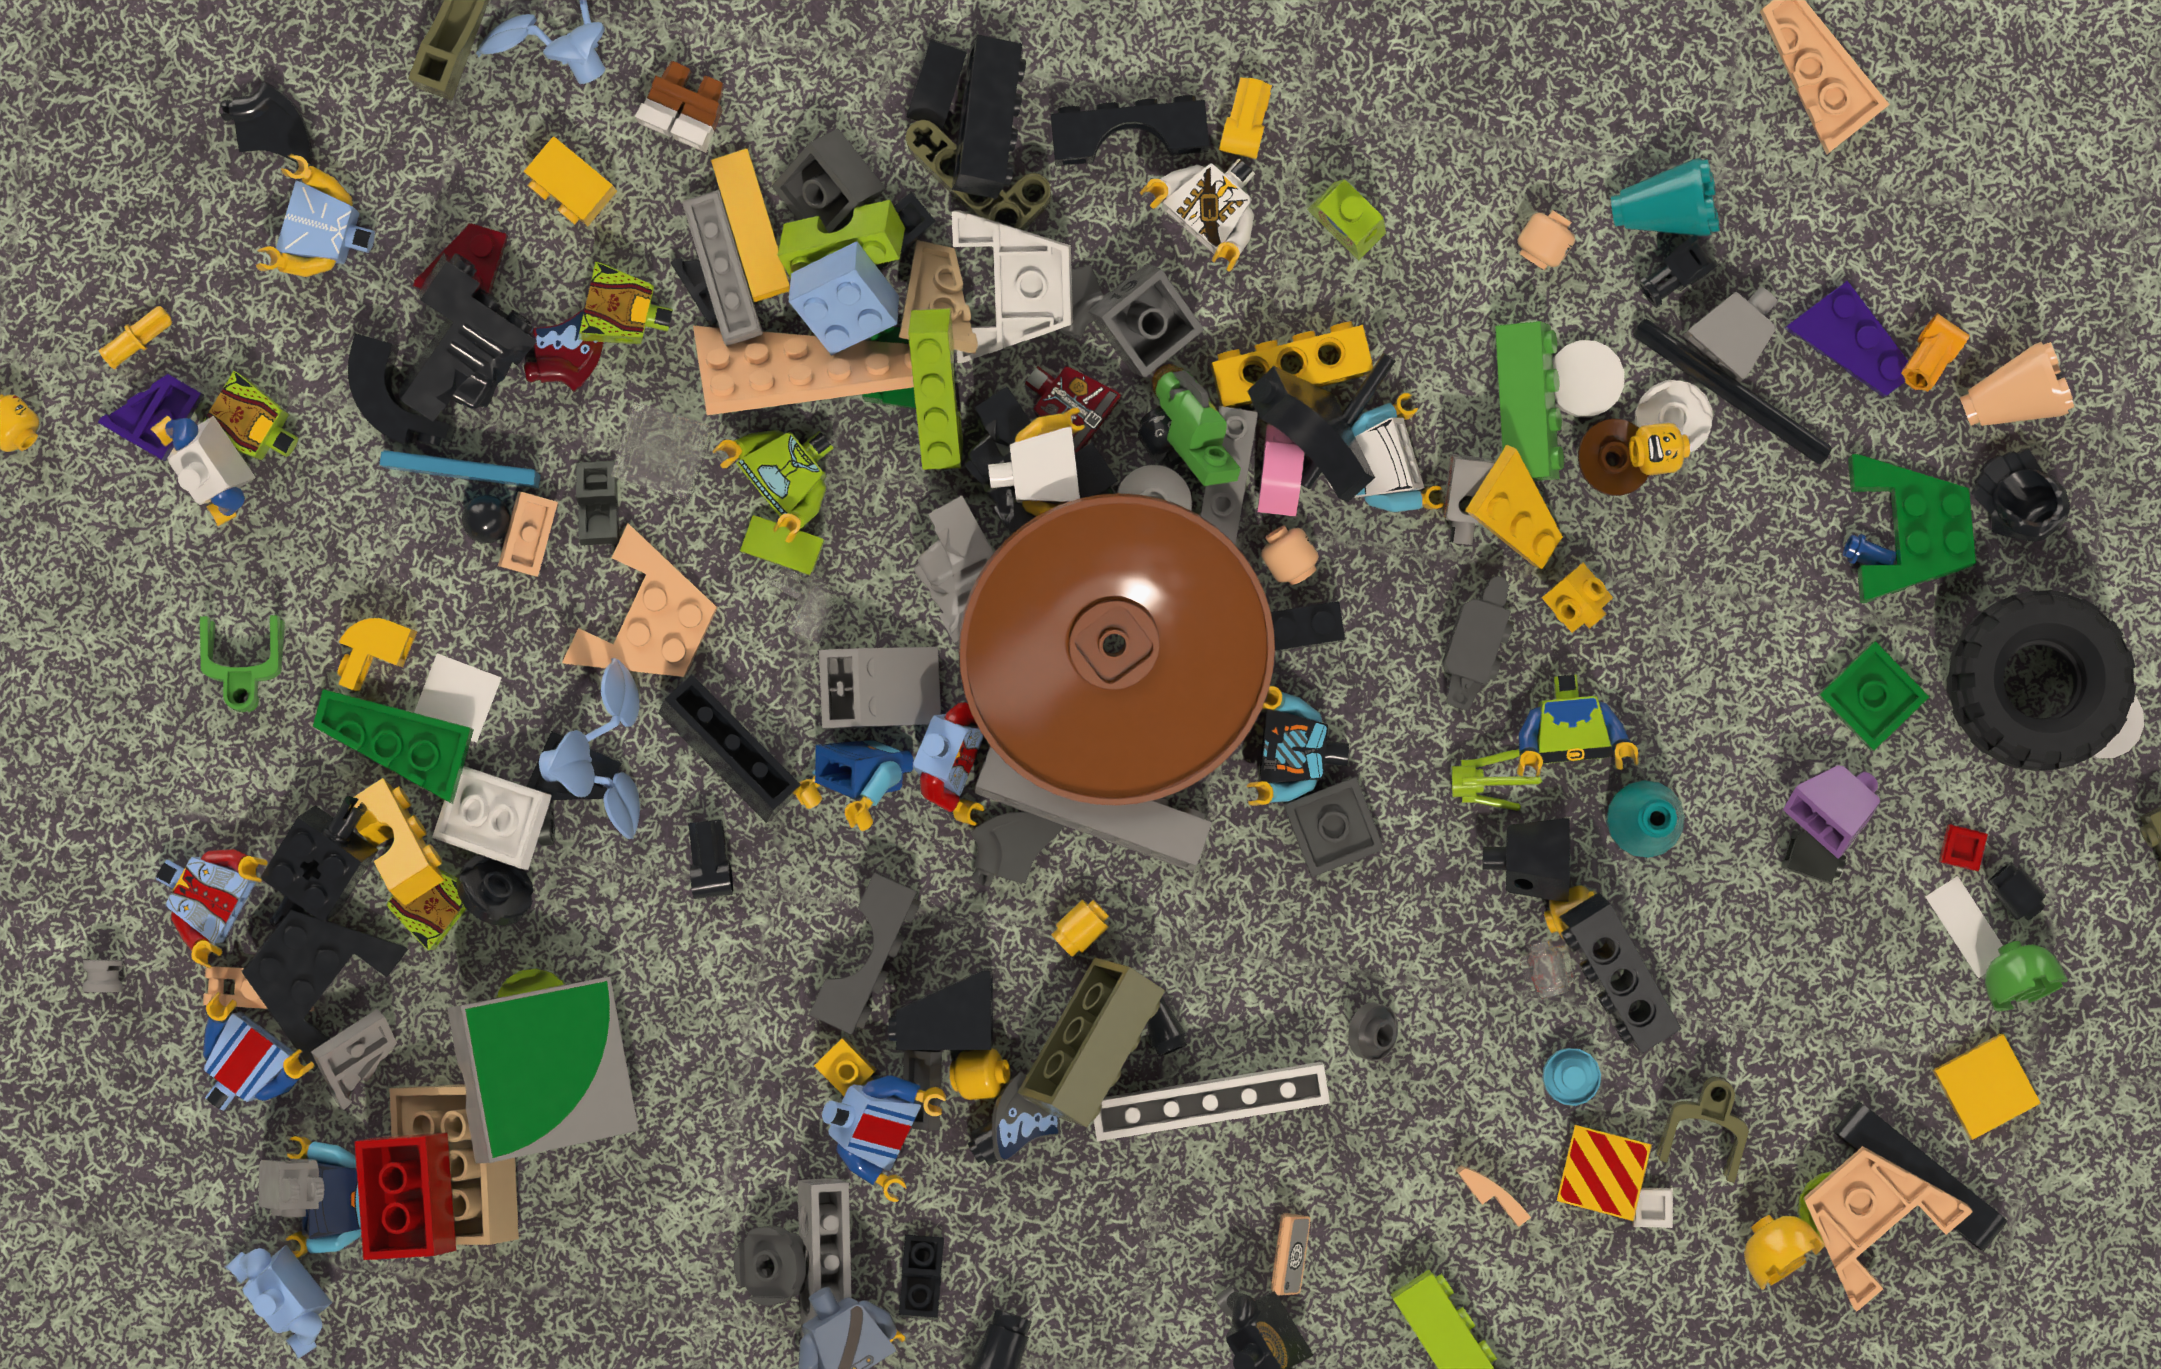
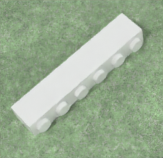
M1316 1062L1104 1097L1101 1111L1094 1119L1097 1141L1330 1104L1324 1064Z

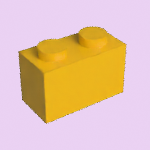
M554 136L524 170V173L531 179L527 186L544 200L549 195L561 204L557 211L574 225L580 220L586 226H589L617 193V190L609 181Z

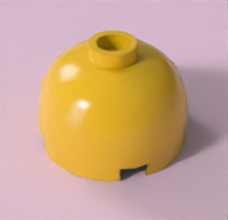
M1767 1215L1751 1227L1754 1235L1746 1243L1744 1256L1747 1268L1762 1290L1765 1289L1767 1283L1773 1285L1807 1263L1804 1255L1811 1250L1815 1255L1818 1254L1825 1244L1815 1230L1802 1219L1795 1216H1783L1773 1220L1770 1215Z

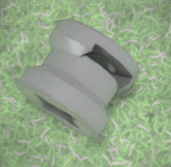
M83 960V969L87 972V980L83 983L82 992L123 991V984L119 981V972L123 969V960Z

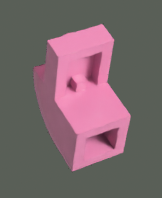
M1267 425L1257 512L1296 516L1304 451L1288 436L1272 425Z

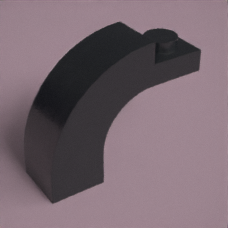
M355 333L348 359V380L353 399L365 419L385 436L408 447H411L414 433H418L417 441L439 447L441 440L452 443L456 430L455 427L437 420L433 422L426 417L409 413L395 399L391 378L399 348L392 343Z

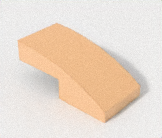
M1462 1165L1456 1169V1172L1482 1205L1494 1196L1518 1227L1531 1218L1509 1193L1488 1177Z

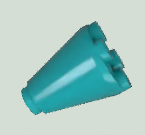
M1701 158L1692 159L1620 191V195L1611 196L1615 227L1624 225L1626 229L1696 236L1712 235V232L1720 231L1718 211L1715 208L1712 196L1716 195L1713 172L1710 170L1709 160H1702Z
M1641 780L1627 784L1615 794L1608 806L1606 825L1611 838L1620 849L1632 856L1650 858L1664 854L1676 845L1683 833L1685 815L1681 801L1671 789L1659 782ZM1654 811L1661 812L1660 821L1662 825L1654 826L1650 822V815Z

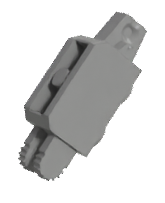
M317 1160L260 1161L258 1183L259 1207L271 1209L272 1216L306 1217V1209H319V1202L323 1201L325 1189L323 1178L319 1177Z

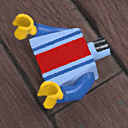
M217 992L206 1005V1011L209 1016L205 1027L203 1056L207 1061L204 1070L216 1079L217 1082L205 1098L212 1105L224 1111L235 1095L249 1102L255 1099L266 1101L289 1092L301 1076L314 1067V1063L310 1062L303 1066L298 1059L299 1054L302 1053L300 1049L294 1052L244 1013H232L229 1017V1014L237 1006V1002L232 999L225 1007L219 1001L221 993Z
M887 1075L869 1081L866 1085L853 1084L847 1089L841 1103L831 1100L825 1104L822 1118L825 1123L831 1125L829 1135L838 1142L836 1151L847 1168L871 1185L879 1184L882 1186L883 1193L889 1201L898 1202V1197L889 1193L887 1189L892 1183H899L907 1189L904 1180L898 1175L886 1176L882 1172L884 1169L891 1171L921 1107V1104L917 1101L923 1103L927 1114L939 1116L942 1114V1108L931 1105L929 1100L938 1098L946 1101V1095L939 1087H932L927 1091L920 1090L921 1085L893 1075Z

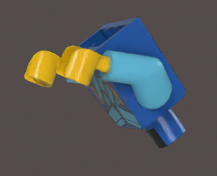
M874 740L816 745L815 770L812 772L814 777L799 782L801 786L796 796L801 805H805L807 809L817 806L822 801V796L817 789L821 785L852 799L862 798L861 801H854L846 806L845 817L851 828L857 824L860 831H865L873 824V819L868 809L871 805L876 806L885 793L900 790L903 774L911 773L913 770V756L908 750L900 751Z

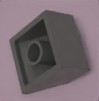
M838 128L811 141L772 185V188L798 220L819 216L828 233L837 232L851 221L855 207L872 204L886 189Z

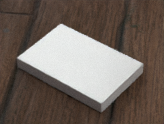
M464 766L454 802L451 804L444 800L432 838L517 868L528 870L552 795Z

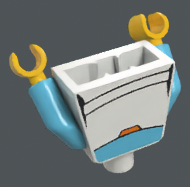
M1409 393L1401 394L1393 405L1387 403L1364 412L1351 427L1375 476L1354 498L1364 497L1369 506L1390 512L1417 510L1422 505L1426 509L1433 510L1444 505V503L1434 505L1429 500L1430 492L1442 490L1440 486L1427 487L1421 493L1418 491L1423 489L1424 485L1404 420L1410 419L1417 412L1418 408H1414L1412 411H1405L1401 407V402L1410 399L1412 396Z

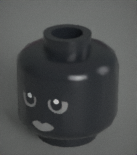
M1161 406L1151 410L1140 420L1142 426L1139 429L1138 438L1156 463L1170 462L1171 465H1177L1184 460L1167 440L1172 420Z

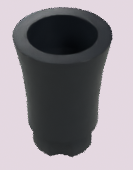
M996 1309L992 1323H988L982 1343L969 1369H1020L1022 1357L1029 1339L1026 1335L1032 1321Z

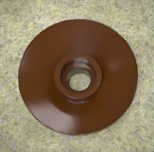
M1607 419L1596 423L1584 434L1578 448V464L1584 479L1592 488L1605 495L1622 496L1634 492L1645 483L1649 475L1642 473L1639 467L1633 466L1629 453L1630 438L1636 435L1639 429L1638 426L1623 419ZM1608 452L1616 457L1614 466L1606 462L1605 457Z

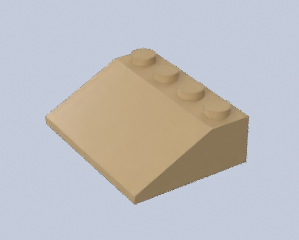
M465 1084L389 1088L391 1136L448 1132L456 1245H491L518 1240L515 1158L493 1163H475L466 1113Z

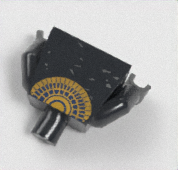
M1230 1285L1214 1297L1216 1303L1227 1317L1232 1314V1326L1226 1335V1342L1235 1355L1233 1359L1235 1369H1295L1291 1367L1314 1355L1275 1291L1254 1300L1249 1295L1235 1292Z

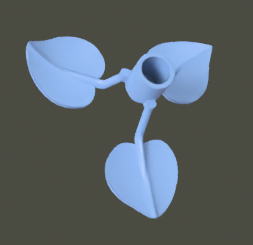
M579 0L584 25L577 27L571 33L552 41L539 27L534 25L537 21L534 15H520L502 22L489 32L481 42L476 54L480 57L481 54L503 52L519 44L527 35H536L547 45L543 51L545 57L561 61L563 65L568 63L578 83L585 84L597 79L606 70L595 50L598 47L597 42L602 37L605 27L601 22L591 23L587 0Z
M611 658L612 662L606 667L601 681L603 704L607 712L612 715L610 722L586 735L578 730L568 732L555 750L541 753L539 768L545 781H559L569 792L577 797L588 796L594 783L604 785L607 791L604 794L603 802L610 821L625 838L633 839L640 816L638 789L631 777L624 772L616 773L613 780L608 777L595 776L588 743L617 727L620 721L625 727L632 726L638 716L640 702L636 683L625 665L620 660Z

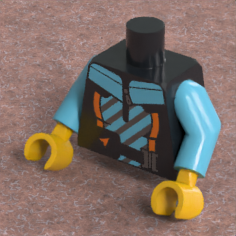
M1270 686L1267 699L1262 707L1266 710L1259 782L1247 784V788L1255 787L1258 790L1257 800L1248 801V804L1251 806L1266 805L1269 802L1292 801L1313 790L1317 780L1323 779L1325 764L1347 766L1349 743L1327 741L1328 724L1322 723V717L1317 710L1300 697L1281 692L1279 688Z

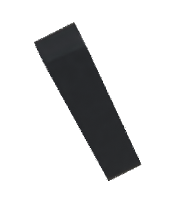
M1857 1101L1833 1131L1854 1150L1858 1151L1863 1146L1966 1203L1973 1212L1958 1224L1954 1230L1982 1252L1986 1250L2008 1222L2000 1213L1861 1102Z

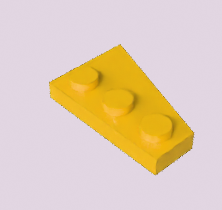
M1506 445L1465 511L1530 564L1543 569L1563 536L1517 449Z

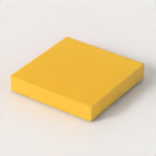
M1999 1034L1932 1070L1971 1140L2041 1104L2004 1034Z

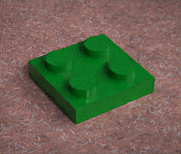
M1876 641L1868 645L1817 695L1870 751H1875L1929 698L1924 690Z

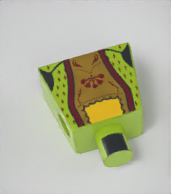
M595 262L578 340L641 344L645 326L668 332L673 309L650 304L654 290L652 284L605 264Z
M235 371L232 372L204 419L206 421L214 416L238 452L259 460L264 459L270 448L288 457L295 449L299 439L282 428L289 417V413L249 379Z
M441 869L439 870L444 881L406 906L394 895L386 904L391 912L428 951L435 950L466 910L458 896L456 885L458 878Z

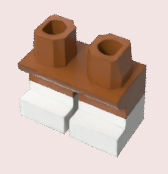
M671 61L662 77L655 75L652 88L644 104L641 103L635 118L639 124L668 137L673 136L675 140L706 153L723 111L720 102L724 85L722 82L704 75L697 93L688 90L685 86L691 75V70L686 66Z

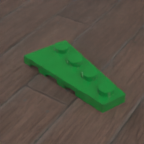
M325 689L322 691L312 726L453 804L474 731L470 727Z

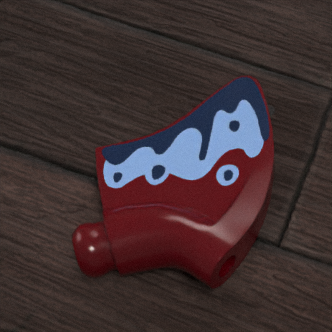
M585 308L558 325L533 328V334L537 340L534 345L536 361L526 362L523 365L526 381L530 383L540 380V383L562 382L573 392H576L589 379L599 362L604 342L578 340Z

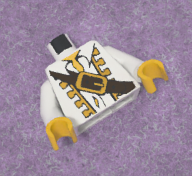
M1237 159L1225 174L1212 163L1205 168L1200 165H1194L1173 171L1161 179H1151L1140 191L1141 195L1145 192H1150L1155 196L1156 199L1150 204V207L1153 209L1157 208L1164 200L1162 209L1214 254L1212 262L1215 263L1219 257L1227 259L1229 265L1226 270L1229 272L1233 269L1239 255L1250 241L1254 219L1253 211L1249 207L1252 199L1242 188L1251 180L1255 173L1240 159Z

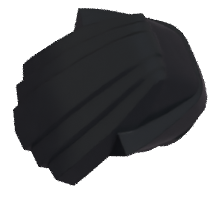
M2023 449L2018 452L2010 451L2002 456L1997 455L1987 460L1980 469L1981 473L1974 481L1976 486L1971 494L1991 514L1992 532L2010 538L2036 542L2047 538L2067 521L2070 514V502L2066 489L2056 477L2043 472L2029 449Z

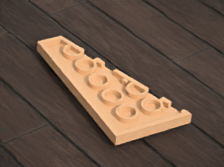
M693 326L707 415L914 387L909 344L863 340L831 356L816 336L763 332V335L726 346L720 328Z

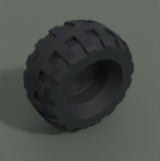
M2053 590L2028 591L2011 595L1992 604L1968 624L1959 640L1955 643L1949 659L1951 661L1947 676V694L1950 695L1953 707L1952 713L1958 726L1962 727L1971 739L1970 742L1982 753H1986L1999 763L2013 768L2031 771H2051L2074 766L2093 757L2107 747L2106 745L2119 734L2127 721V714L2135 698L2136 685H2134L2133 672L2135 663L2132 651L2128 650L2122 638L2124 634L2113 620L2110 621L2099 611V607L2086 599H2079L2068 595L2066 592ZM2042 645L2052 648L2065 659L2073 677L2071 699L2068 705L2054 716L2047 718L2026 716L2014 707L2006 694L2004 687L2006 664L2017 651L2027 646Z

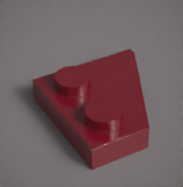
M469 223L414 280L413 287L420 289L444 253L451 258L455 253H458L475 265L474 268L477 270L475 274L480 282L475 293L479 288H482L491 294L508 235Z

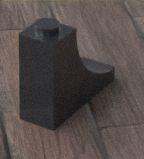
M1273 366L1247 390L1260 419L1288 436L1311 458L1324 474L1339 499L1349 502L1375 478L1333 393L1276 366Z

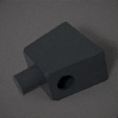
M1570 818L1509 825L1506 832V847L1483 846L1482 870H1506V891L1509 893L1569 902Z

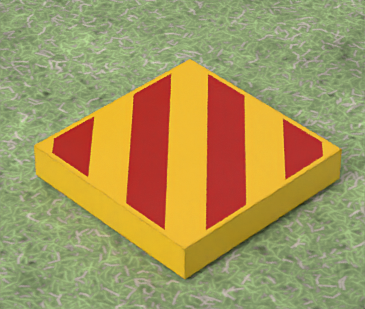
M1575 1125L1557 1201L1634 1221L1652 1144Z

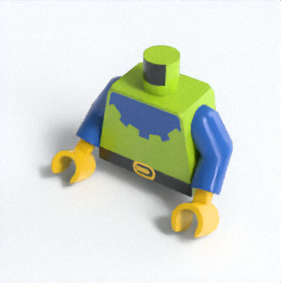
M1577 675L1555 676L1556 700L1540 701L1538 707L1530 710L1519 732L1520 760L1517 768L1519 776H1523L1525 766H1532L1536 770L1535 776L1539 777L1543 764L1613 757V751L1615 752V766L1619 770L1623 769V757H1631L1634 760L1635 766L1639 763L1638 748L1633 743H1630L1623 724L1607 703L1599 701L1597 696L1579 697Z

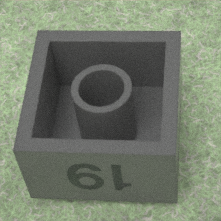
M1148 263L1087 311L1128 369L1143 378L1147 377L1204 331L1202 325L1163 270Z

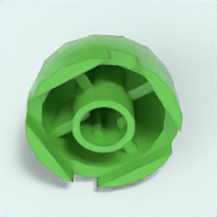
M2020 941L2010 942L1998 949L2000 956L1990 962L1985 973L1987 995L1993 1009L1998 1012L2014 1009L2010 1002L2016 1000V1002L2028 1000V1003L2037 1001L2063 987L2061 982L2068 981L2055 955L2046 948L2034 944L2022 946Z

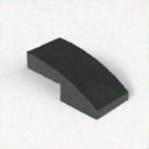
M615 460L576 463V499L578 501V539L580 545L618 544L619 512Z

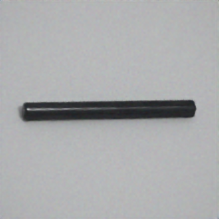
M1644 319L1639 323L1633 333L1634 338L1815 463L1821 464L1828 458L1832 447L1648 319Z

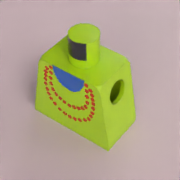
M1345 179L1334 182L1307 209L1358 261L1386 234L1383 216Z

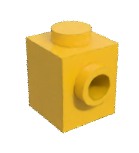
M845 1037L841 1038L814 1065L843 1096H845L847 1089L853 1084L866 1085L867 1082L874 1080L871 1075L877 1070Z

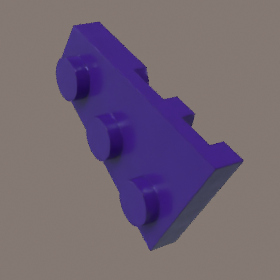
M1848 280L1784 327L1789 333L1801 338L1818 353L1827 356L1843 367L1847 373L1882 397H1886L1905 383V378L1901 372L1908 362L1907 358Z

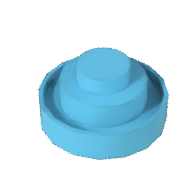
M1565 1048L1556 1051L1548 1058L1543 1067L1542 1080L1545 1090L1554 1100L1564 1105L1577 1106L1588 1102L1595 1096L1600 1087L1601 1072L1598 1063L1590 1054L1577 1048Z

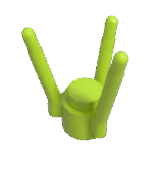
M1519 749L1510 750L1474 760H1461V766H1452V797H1462V803H1479L1519 811L1521 809L1519 803L1476 793H1484V786L1541 784L1542 779L1541 777L1527 776L1484 777L1483 769L1476 770L1478 767L1520 757Z

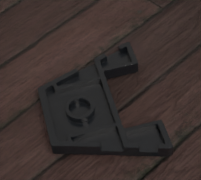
M289 909L242 970V973L296 1050L300 1049L302 1051L300 1055L306 1064L314 1063V1067L311 1070L315 1072L318 1065L311 1051L331 1038L304 1019L352 955H357L385 977H388L408 951V948L403 944L391 942L328 920L323 923L312 915Z

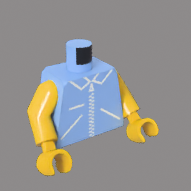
M293 154L288 155V157L298 162L299 167L295 173L282 168V173L286 177L302 178V182L295 181L276 248L267 246L257 250L258 252L269 254L271 258L270 264H256L257 269L269 271L278 268L280 272L309 277L331 270L335 263L344 264L349 248L369 253L374 243L375 231L356 226L359 212L352 207L353 202L350 194L334 177L314 166L308 167V163L303 157Z

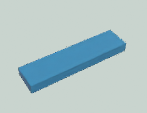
M386 450L381 452L379 464L391 470L539 488L541 477L533 469Z

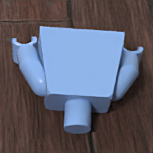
M287 1245L272 1257L268 1251L262 1248L254 1249L247 1254L241 1252L225 1266L237 1278L240 1284L249 1278L242 1289L243 1293L252 1303L255 1313L263 1317L274 1332L291 1331L295 1333L286 1339V1342L294 1350L297 1359L317 1347L314 1341L322 1329V1320L318 1314L331 1305L332 1301Z

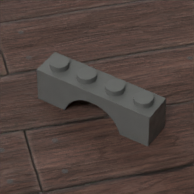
M877 872L873 873L858 906V909L865 915L872 928L873 948L866 964L855 974L843 978L825 979L809 1013L810 1016L849 1034H853L856 1027L864 1029L873 1009L867 1006L868 1000L873 991L880 994L889 974L883 970L889 956L896 959L905 937L899 935L905 920L910 923L913 922L920 907L921 901L915 899L918 893L917 890Z

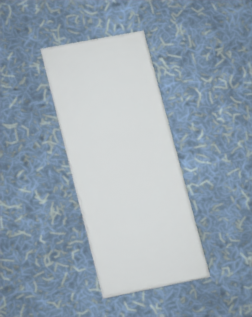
M1956 876L1925 897L1976 976L1980 978L1986 973L1990 962L2000 956L1998 949L2003 945L1959 877Z

